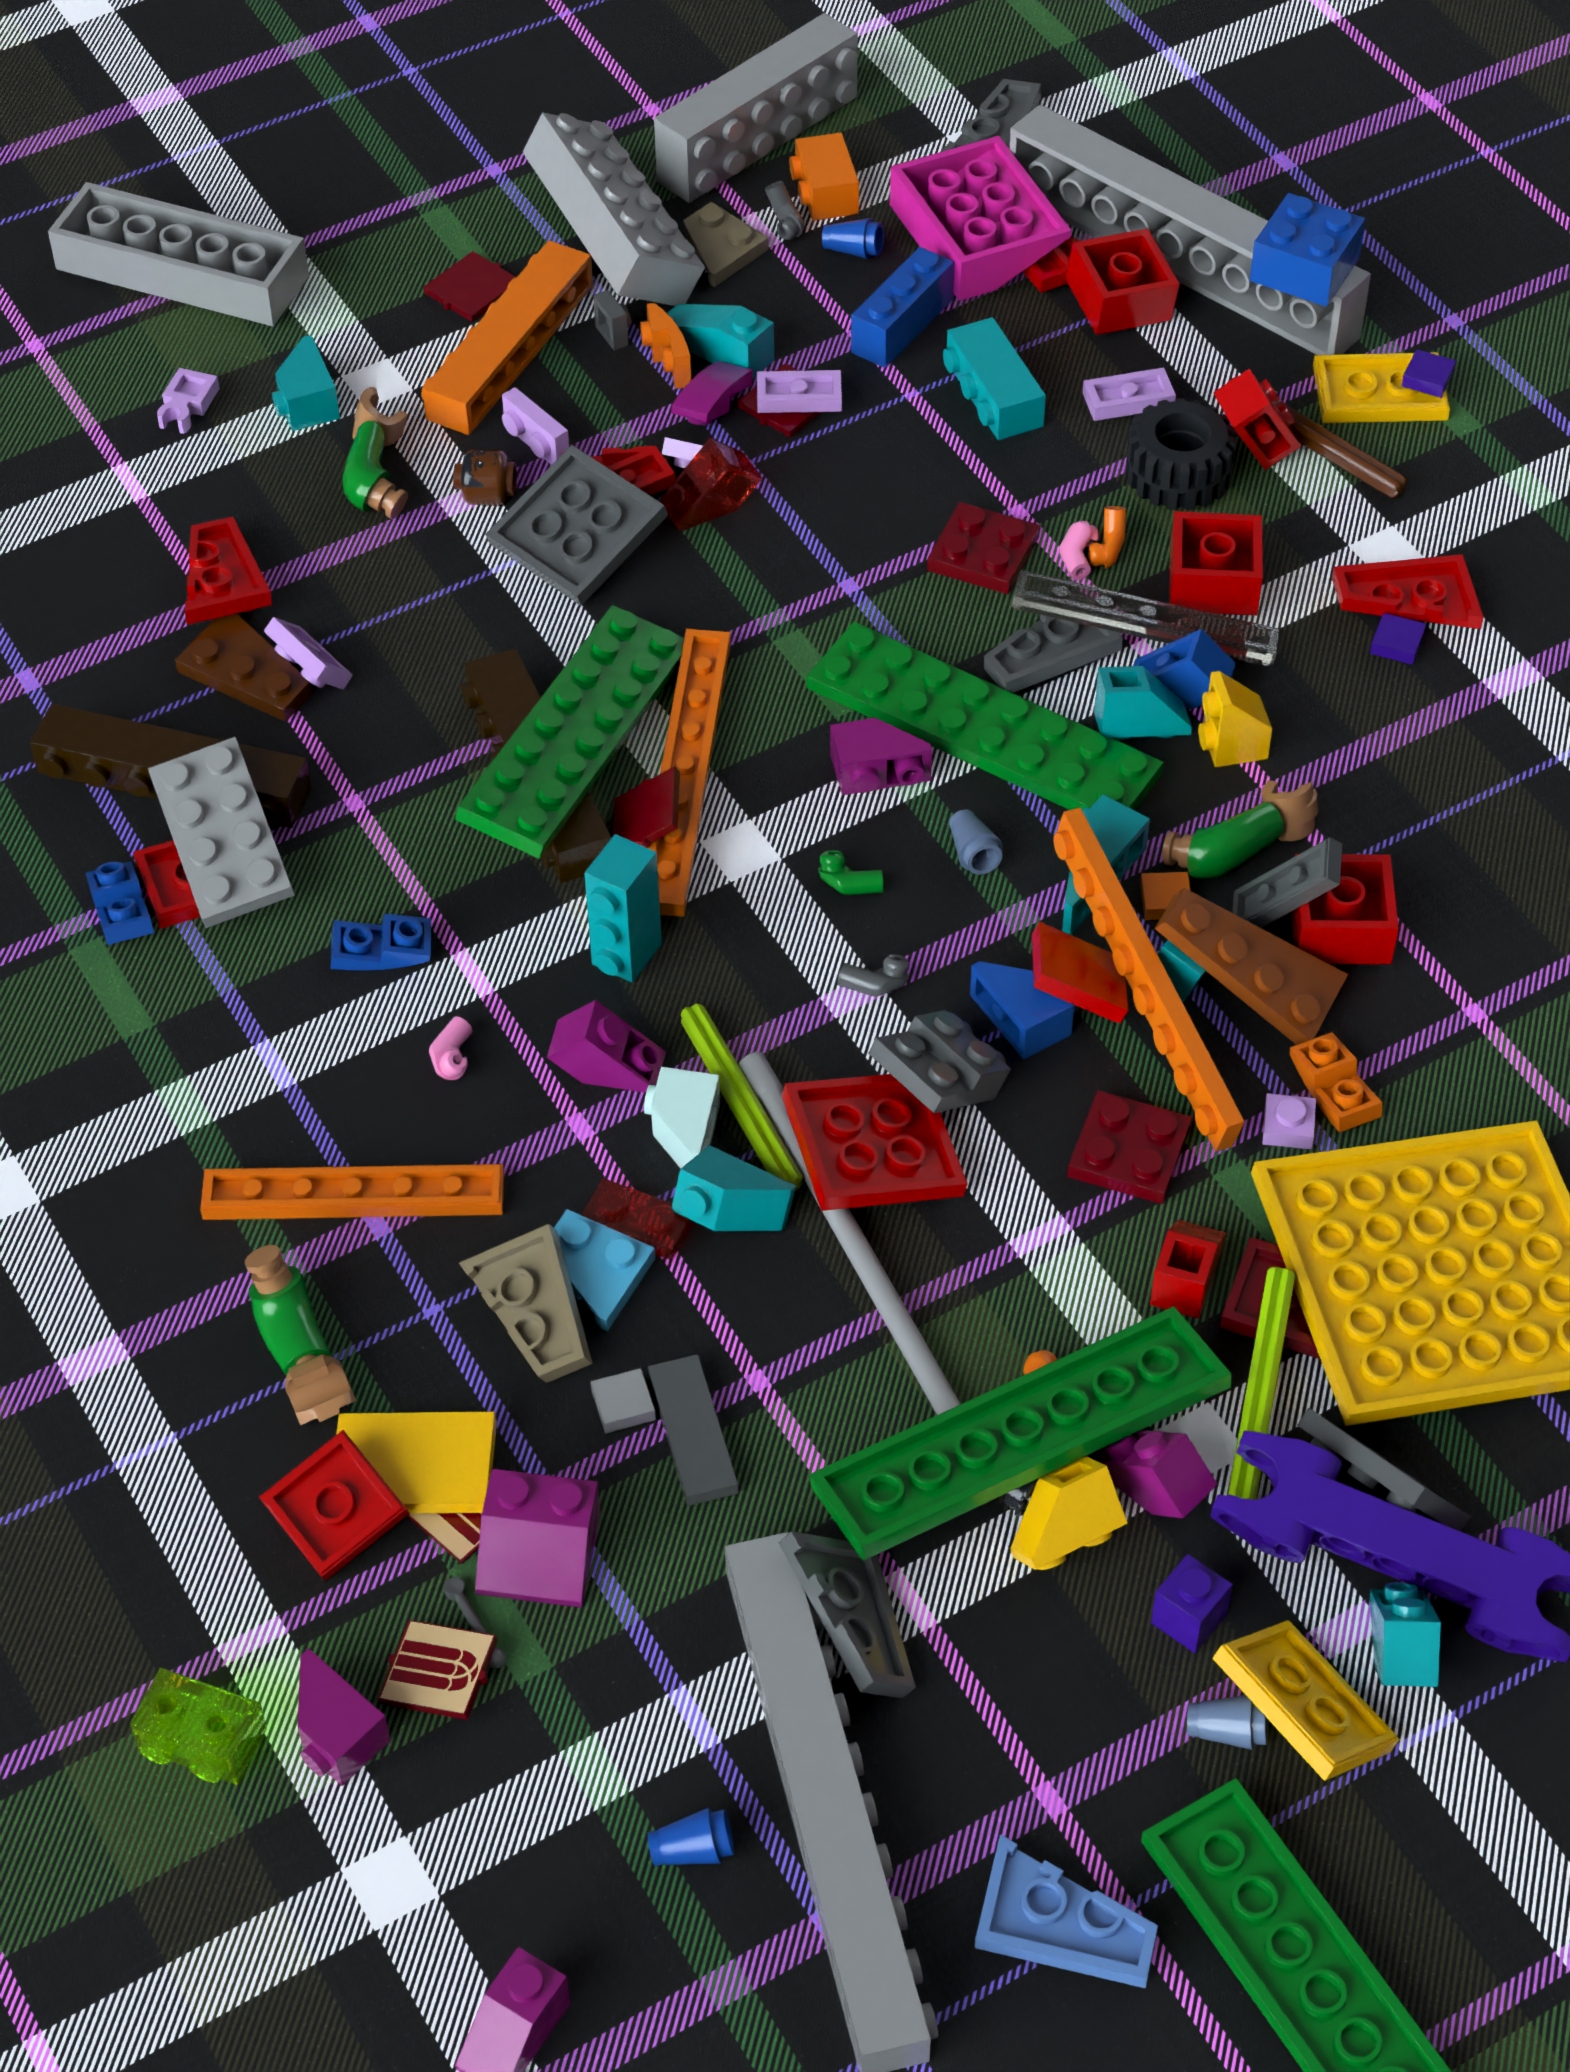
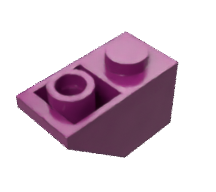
M877 718L830 725V756L842 795L866 793L873 790L931 781L932 748L930 743Z
M595 1000L557 1020L547 1058L581 1083L646 1093L648 1085L656 1086L666 1051Z
M1140 1430L1104 1447L1092 1458L1108 1467L1114 1486L1151 1515L1184 1518L1218 1485L1187 1434Z

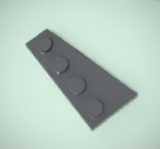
M1003 79L980 105V113L973 120L968 119L961 128L962 134L955 142L949 141L942 152L995 136H1000L1007 147L1010 148V128L1038 106L1041 99V84Z

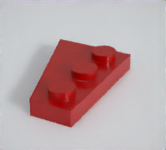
M233 516L191 526L189 576H187L188 594L187 601L185 602L187 625L240 612H250L257 608L272 605L271 591Z
M1463 554L1335 566L1333 568L1332 582L1340 608L1343 611L1379 616L1387 613L1416 621L1481 629L1483 614Z

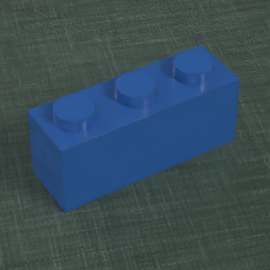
M919 247L851 315V353L886 368L953 300L954 261Z

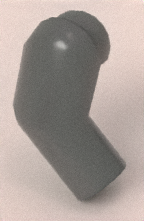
M783 181L774 182L765 188V192L779 221L777 232L782 239L792 240L795 236L799 237L802 234L804 220L793 204Z
M897 954L889 955L884 959L883 968L874 971L844 963L839 972L837 984L838 986L869 996H880L905 985L909 978L907 971L910 964L905 957Z

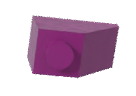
M309 1648L300 1655L297 1726L303 1746L300 1755L307 1766L318 1776L323 1777L328 1773L343 1786L390 1742L386 1717Z
M518 1947L484 1994L456 2061V2070L459 2072H524L571 2004L567 1976Z

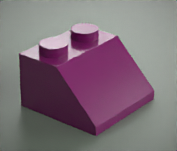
M492 1469L481 1515L475 1586L476 1595L582 1608L601 1516L598 1481Z

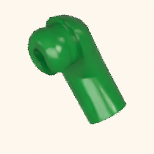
M829 850L821 854V866L818 868L820 878L839 893L844 895L883 893L882 870L853 871L844 865L845 858L841 851Z

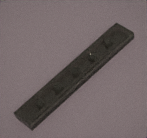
M1020 570L1012 603V608L1168 644L1203 629L1230 658L1273 667L1279 636V629L1028 571Z

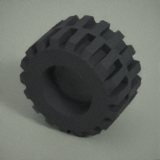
M1175 398L1173 402L1162 400L1158 401L1157 406L1148 405L1143 408V414H1137L1129 428L1125 472L1126 476H1128L1130 487L1137 489L1136 494L1142 499L1149 498L1150 504L1155 506L1166 505L1167 509L1176 510L1177 507L1192 510L1195 509L1196 505L1205 507L1212 503V499L1221 498L1224 495V489H1228L1231 483L1236 447V431L1230 425L1225 414H1218L1219 409L1212 405L1206 407L1201 401L1193 400V402L1185 401V398Z

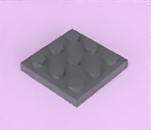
M571 445L485 535L492 546L582 606L668 516L665 505Z

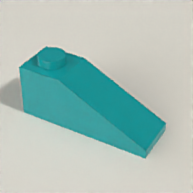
M677 304L667 313L679 327L689 351L712 364L721 361L752 369L754 379L757 376V371H763L774 361V322L743 306Z
M1103 794L1091 808L1085 807L1082 811L1118 880H1120L1147 849L1150 819ZM1069 871L1062 931L1072 935L1092 911L1085 898H1081L1077 894L1073 883V875Z

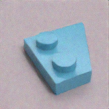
M567 1209L554 1229L558 1232L574 1296L578 1301L582 1299L594 1313L597 1325L608 1332L654 1262L655 1247Z

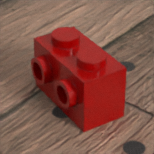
M1249 368L1213 392L1232 427L1265 470L1301 447L1290 428V425L1296 421L1283 400L1278 402L1280 398L1267 378L1259 382Z

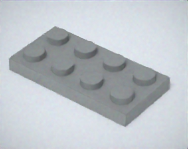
M236 737L148 768L205 928L295 896Z

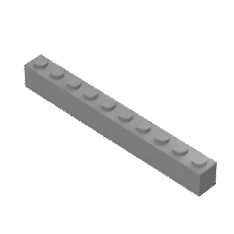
M788 1532L726 1545L725 1560L728 1582L859 2072H889L929 2062L931 2040L938 2038L935 2014L930 2002L921 2004L916 1985L923 1983L922 1970L915 1948L906 1950L901 1931L908 1930L904 1905L900 1895L890 1896L886 1879L893 1877L889 1852L885 1843L876 1845L871 1828L878 1826L875 1802L871 1792L861 1793L857 1778L864 1775L860 1749L857 1742L847 1743L843 1727L850 1726L846 1700L843 1693H833L829 1679L836 1677L833 1654L829 1644L820 1646L816 1630L823 1629L822 1621L810 1599L806 1597L804 1588L778 1543Z

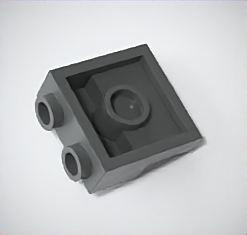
M946 1010L915 1016L907 1032L876 1037L868 1052L869 1055L933 1113L994 1100L1011 1070L1006 1065L1005 1058L999 1051L989 1044L978 1040L973 1035V1031L967 1022L962 1021L958 1016Z

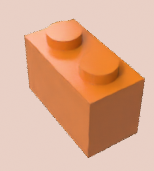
M842 132L795 139V156H790L789 158L790 173L793 181L799 180L798 195L801 206L807 205L812 221L859 214V181Z

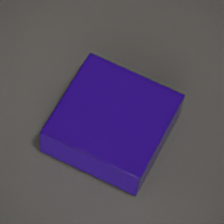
M1416 349L1403 375L1402 387L1442 398L1455 372L1456 360Z
M1383 613L1371 644L1370 654L1413 665L1425 634L1426 624Z

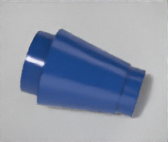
M872 218L825 225L822 232L823 248L870 259L872 255L879 256L884 245L883 225L880 222H874Z
M707 1807L663 1826L656 1831L648 1832L649 1850L654 1866L663 1864H721L722 1857L734 1855L733 1837L725 1809L712 1812L711 1808Z

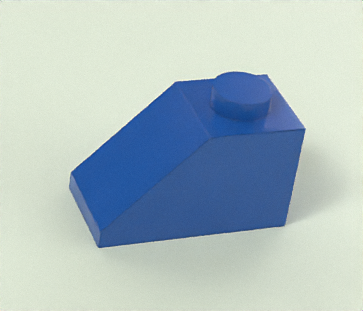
M1200 629L1135 659L1133 666H1144L1184 702L1186 709L1192 710L1203 705L1202 695L1204 692L1209 691L1211 672L1221 671L1231 678L1236 663L1203 629Z
M981 961L971 965L970 996L1023 1060L1072 1035L1075 1005L1034 987L1032 970Z

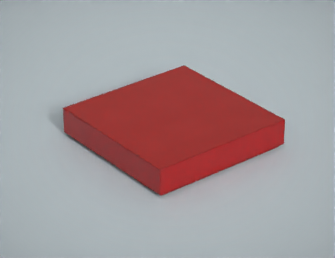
M173 840L133 852L136 866L160 929L201 917Z
M1039 922L1032 933L1034 987L1111 1021L1121 1023L1128 1012L1126 977L1117 972L1113 962V953Z
M344 1430L259 1496L324 1581H327L410 1514Z

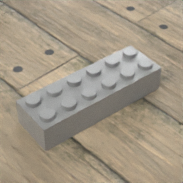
M823 13L654 117L657 182L686 202L691 203L730 177L738 174L752 163L766 156L774 149L793 139L815 123L823 120L845 104L850 103L857 97L858 33L828 14Z
M542 112L523 150V154L618 296L674 306L686 304L705 267L695 254L694 247L686 241L678 229L677 222L668 215L662 206L661 199L653 193L646 183L645 176L637 170L630 160L629 153L621 147L613 135V130L601 121L593 120L590 123L577 120L565 113H561L558 116Z
M89 182L83 185L48 230L57 270L273 327L309 277L303 237Z

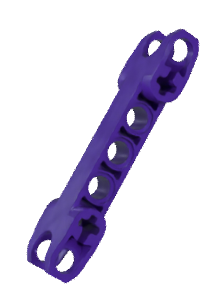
M1252 1431L1243 1432L1237 1454L1243 1457L1246 1462L1256 1466L1268 1475L1274 1490L1270 1495L1258 1500L1218 1494L1210 1514L1212 1519L1244 1539L1255 1549L1288 1562L1302 1563L1312 1544L1402 1582L1416 1585L1419 1589L1471 1609L1465 1624V1630L1474 1638L1508 1653L1523 1654L1566 1663L1570 1656V1636L1567 1632L1543 1618L1536 1605L1537 1595L1548 1590L1570 1594V1554L1553 1541L1519 1528L1506 1527L1500 1531L1496 1545H1492L1337 1482L1342 1469V1462L1329 1451L1300 1439Z

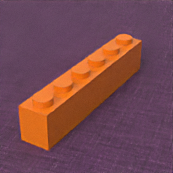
M548 240L537 254L532 255L524 270L517 278H513L510 281L507 290L496 302L491 303L484 317L475 327L469 329L461 344L454 352L452 351L447 355L438 371L425 381L421 397L424 401L426 420L466 435H470L502 397V394L507 391L593 287L590 254Z

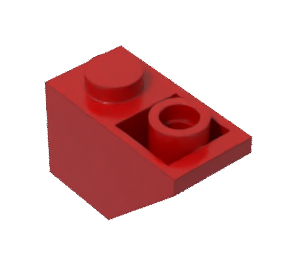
M1177 1220L1167 1232L1154 1270L1150 1305L1165 1310L1174 1306L1180 1314L1200 1319L1227 1233Z

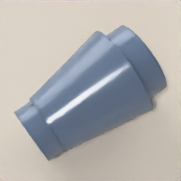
M965 809L956 812L951 817L949 826L961 866L978 875L993 871L1002 860L1003 845L1001 840L971 810Z
M1246 1695L1201 1701L1200 1703H1189L1187 1732L1190 1737H1199L1205 1740L1253 1750L1254 1745L1268 1744L1269 1720Z

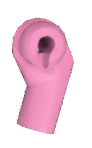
M1078 521L1072 524L1059 546V554L1074 580L1084 579L1090 574L1091 567L1083 551L1093 543L1091 539L1098 541L1099 538L1098 529L1087 521Z
M453 1017L429 1047V1054L435 1072L446 1080H456L462 1077L468 1065L466 1056L462 1057L459 1048L473 1030L471 1025L461 1017Z

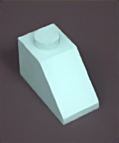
M661 1067L656 1086L648 1085L644 1113L652 1115L653 1136L680 1168L711 1144L720 1107L719 1075Z

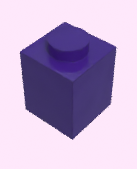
M1187 1554L1156 1590L1151 1624L1196 1654L1227 1616L1233 1584Z

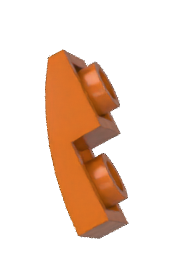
M655 303L647 304V321L640 322L643 347H651L653 363L663 362L664 372H672L675 389L685 388L691 381L690 353L684 336L673 319Z
M1333 1032L1290 1047V1057L1311 1096L1316 1098L1317 1105L1339 1133L1382 1117V1101L1357 1075L1356 1057Z

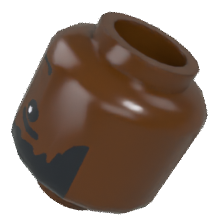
M471 449L465 453L462 464L455 463L453 486L454 489L462 491V497L467 504L502 506L507 501L508 496L515 495L517 482L516 463L509 461L504 451Z

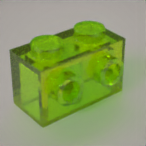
M161 1667L130 1723L140 1753L147 1759L163 1765L172 1761L189 1767L193 1774L205 1781L217 1783L222 1779L236 1785L240 1783L267 1730L260 1702Z

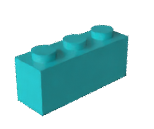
M991 317L947 330V348L943 350L945 367L949 373L955 374L960 382L964 397L967 400H972L977 408L981 423L984 426H989L997 440L1044 427L1046 395L995 319Z
M615 834L584 873L592 965L598 967L605 974L616 975L633 983L662 945L657 852Z

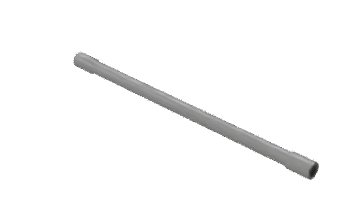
M762 1052L750 1053L739 1062V1067L819 1205L782 1099V1085ZM850 1209L822 1211L936 1414L939 1415L960 1405L961 1403Z

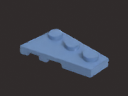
M1000 1834L975 1938V1948L1146 1988L1158 1925L1098 1890L1094 1892L1088 1891L1064 1877L1063 1870L1046 1860L1043 1863L1038 1862L1017 1849L1018 1844Z

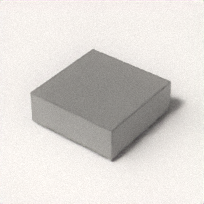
M641 1368L591 1381L592 1394L605 1434L656 1420L655 1409Z

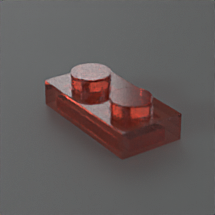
M605 1178L600 1182L582 1213V1216L655 1247L656 1255L672 1261L694 1224V1221L675 1213L671 1208L672 1203Z

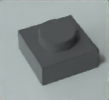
M609 290L593 295L595 327L614 351L628 346V327L631 326V318L626 306L623 303L619 304Z

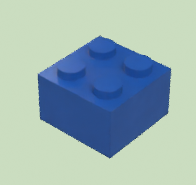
M1288 193L1254 241L1250 281L1327 307L1360 258L1366 218L1312 201L1306 197Z

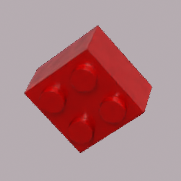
M1148 228L1077 241L1072 244L1066 281L1096 335L1171 321L1180 284Z
M1174 511L1170 544L1169 611L1258 616L1263 579L1262 515Z
M1342 854L1340 885L1291 911L1294 946L1328 964H1392L1399 927L1391 856Z

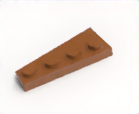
M1186 888L1173 896L1155 927L1160 934L1296 1045L1315 1038L1348 976L1347 973Z

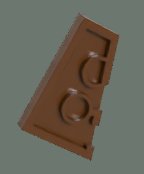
M237 613L215 618L175 659L178 673L284 722L312 694L310 682L290 662L278 654Z

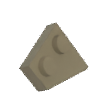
M713 202L708 203L683 220L684 235L687 241L694 247L695 254L704 264L708 272V281L713 287H716L769 250L767 236Z

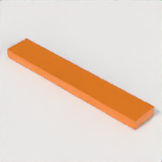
M503 1164L205 1169L200 1211L203 1220L503 1215L504 1167Z

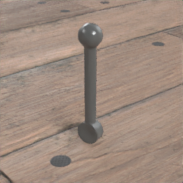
M451 1577L444 1583L445 1596L449 1600L457 1602L473 1631L487 1633L465 1597L466 1587L464 1581L459 1577ZM495 1647L489 1663V1667L492 1669L501 1668L506 1662V1654L501 1648Z

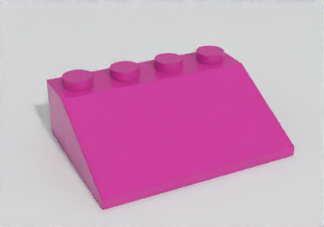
M1000 136L891 166L889 205L920 247L954 261L953 293L959 301L997 290L1071 237L1072 230Z

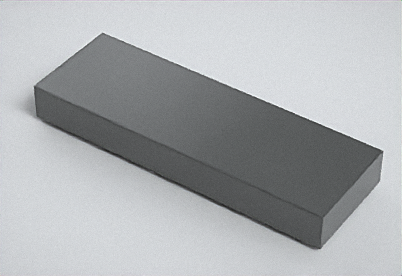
M1329 837L1236 889L1233 899V914L1262 928L1339 886L1342 843Z
M698 1354L647 1366L648 1377L687 1506L738 1494V1482Z

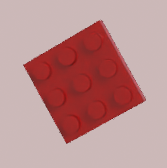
M891 1074L785 1083L782 1099L821 1211L964 1196L968 1183L941 1113H933Z

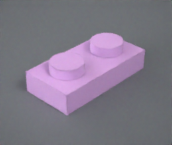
M1164 367L1083 381L1082 393L1094 421L1143 413V408L1148 405L1157 406L1158 401L1168 400L1173 402L1176 398Z
M841 370L757 371L758 413L842 411Z
M516 387L502 394L504 412L502 421L506 430L512 436L519 437L530 446L537 457L544 458L552 465L562 455V452L569 448L568 430Z
M273 617L265 628L264 632L277 643L274 648L275 651L288 661L298 663L303 668L301 675L306 680L320 688L328 684L344 690L353 675L302 627Z

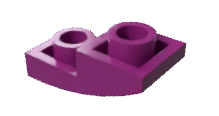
M721 361L709 365L697 374L681 391L672 404L671 413L687 417V421L692 424H711L713 419L729 412L730 398L735 397L736 393L752 386L753 370Z

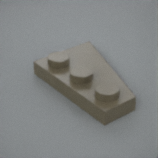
M550 1224L459 1262L465 1273L481 1291V1295L488 1306L508 1330L507 1333L532 1369L544 1382H551L593 1364L558 1232Z

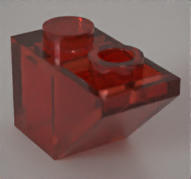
M710 437L659 502L665 505L668 517L676 528L684 531L737 511L763 478L742 451Z

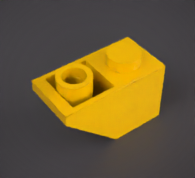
M1221 671L1211 672L1209 691L1204 692L1202 695L1205 723H1200L1198 728L1202 749L1209 750L1215 767L1268 759L1272 726L1260 695Z
M1085 1456L1038 1478L1010 1548L1013 1558L1035 1570L1050 1569L1063 1563L1066 1560V1554L1082 1546L1089 1547L1101 1544L1111 1538L1112 1531L1128 1524L1108 1467Z

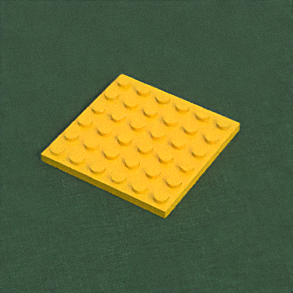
M1537 1120L1254 1162L1251 1172L1252 1178L1285 1266L1295 1274L1293 1287L1345 1426L1570 1390V1195Z

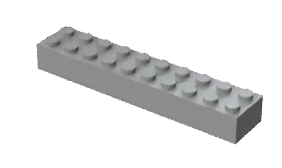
M1041 104L1010 128V151L1063 220L1071 226L1094 238L1148 228L1178 282L1316 355H1342L1361 338L1371 273L1354 266L1327 307L1251 282L1250 273L1254 241L1267 224V220Z

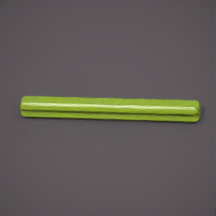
M698 1003L691 1007H685L681 1011V1024L710 1074L719 1075L720 1091L768 1173L796 1185L795 1191H798L803 1185L801 1171L707 1010Z
M1271 1267L1267 1271L1228 1495L1244 1499H1257L1261 1470L1246 1462L1243 1457L1237 1454V1450L1244 1431L1268 1434L1295 1274L1290 1269Z

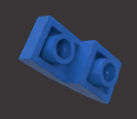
M131 861L126 863L108 862L100 865L94 871L86 872L89 888L107 945L154 933L150 915L143 900L139 881Z
M384 914L381 925L334 920L331 937V969L385 970L413 966L429 962L431 918Z

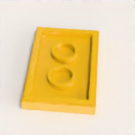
M1414 353L1314 355L1313 370L1322 423L1446 421L1449 417L1450 407L1446 390L1442 398L1402 387L1403 375Z
M495 1412L339 1414L336 1435L342 1430L347 1433L410 1514L482 1513L493 1468L497 1427Z
M1288 1620L1223 1644L1212 1658L1324 1781L1390 1753L1400 1740Z

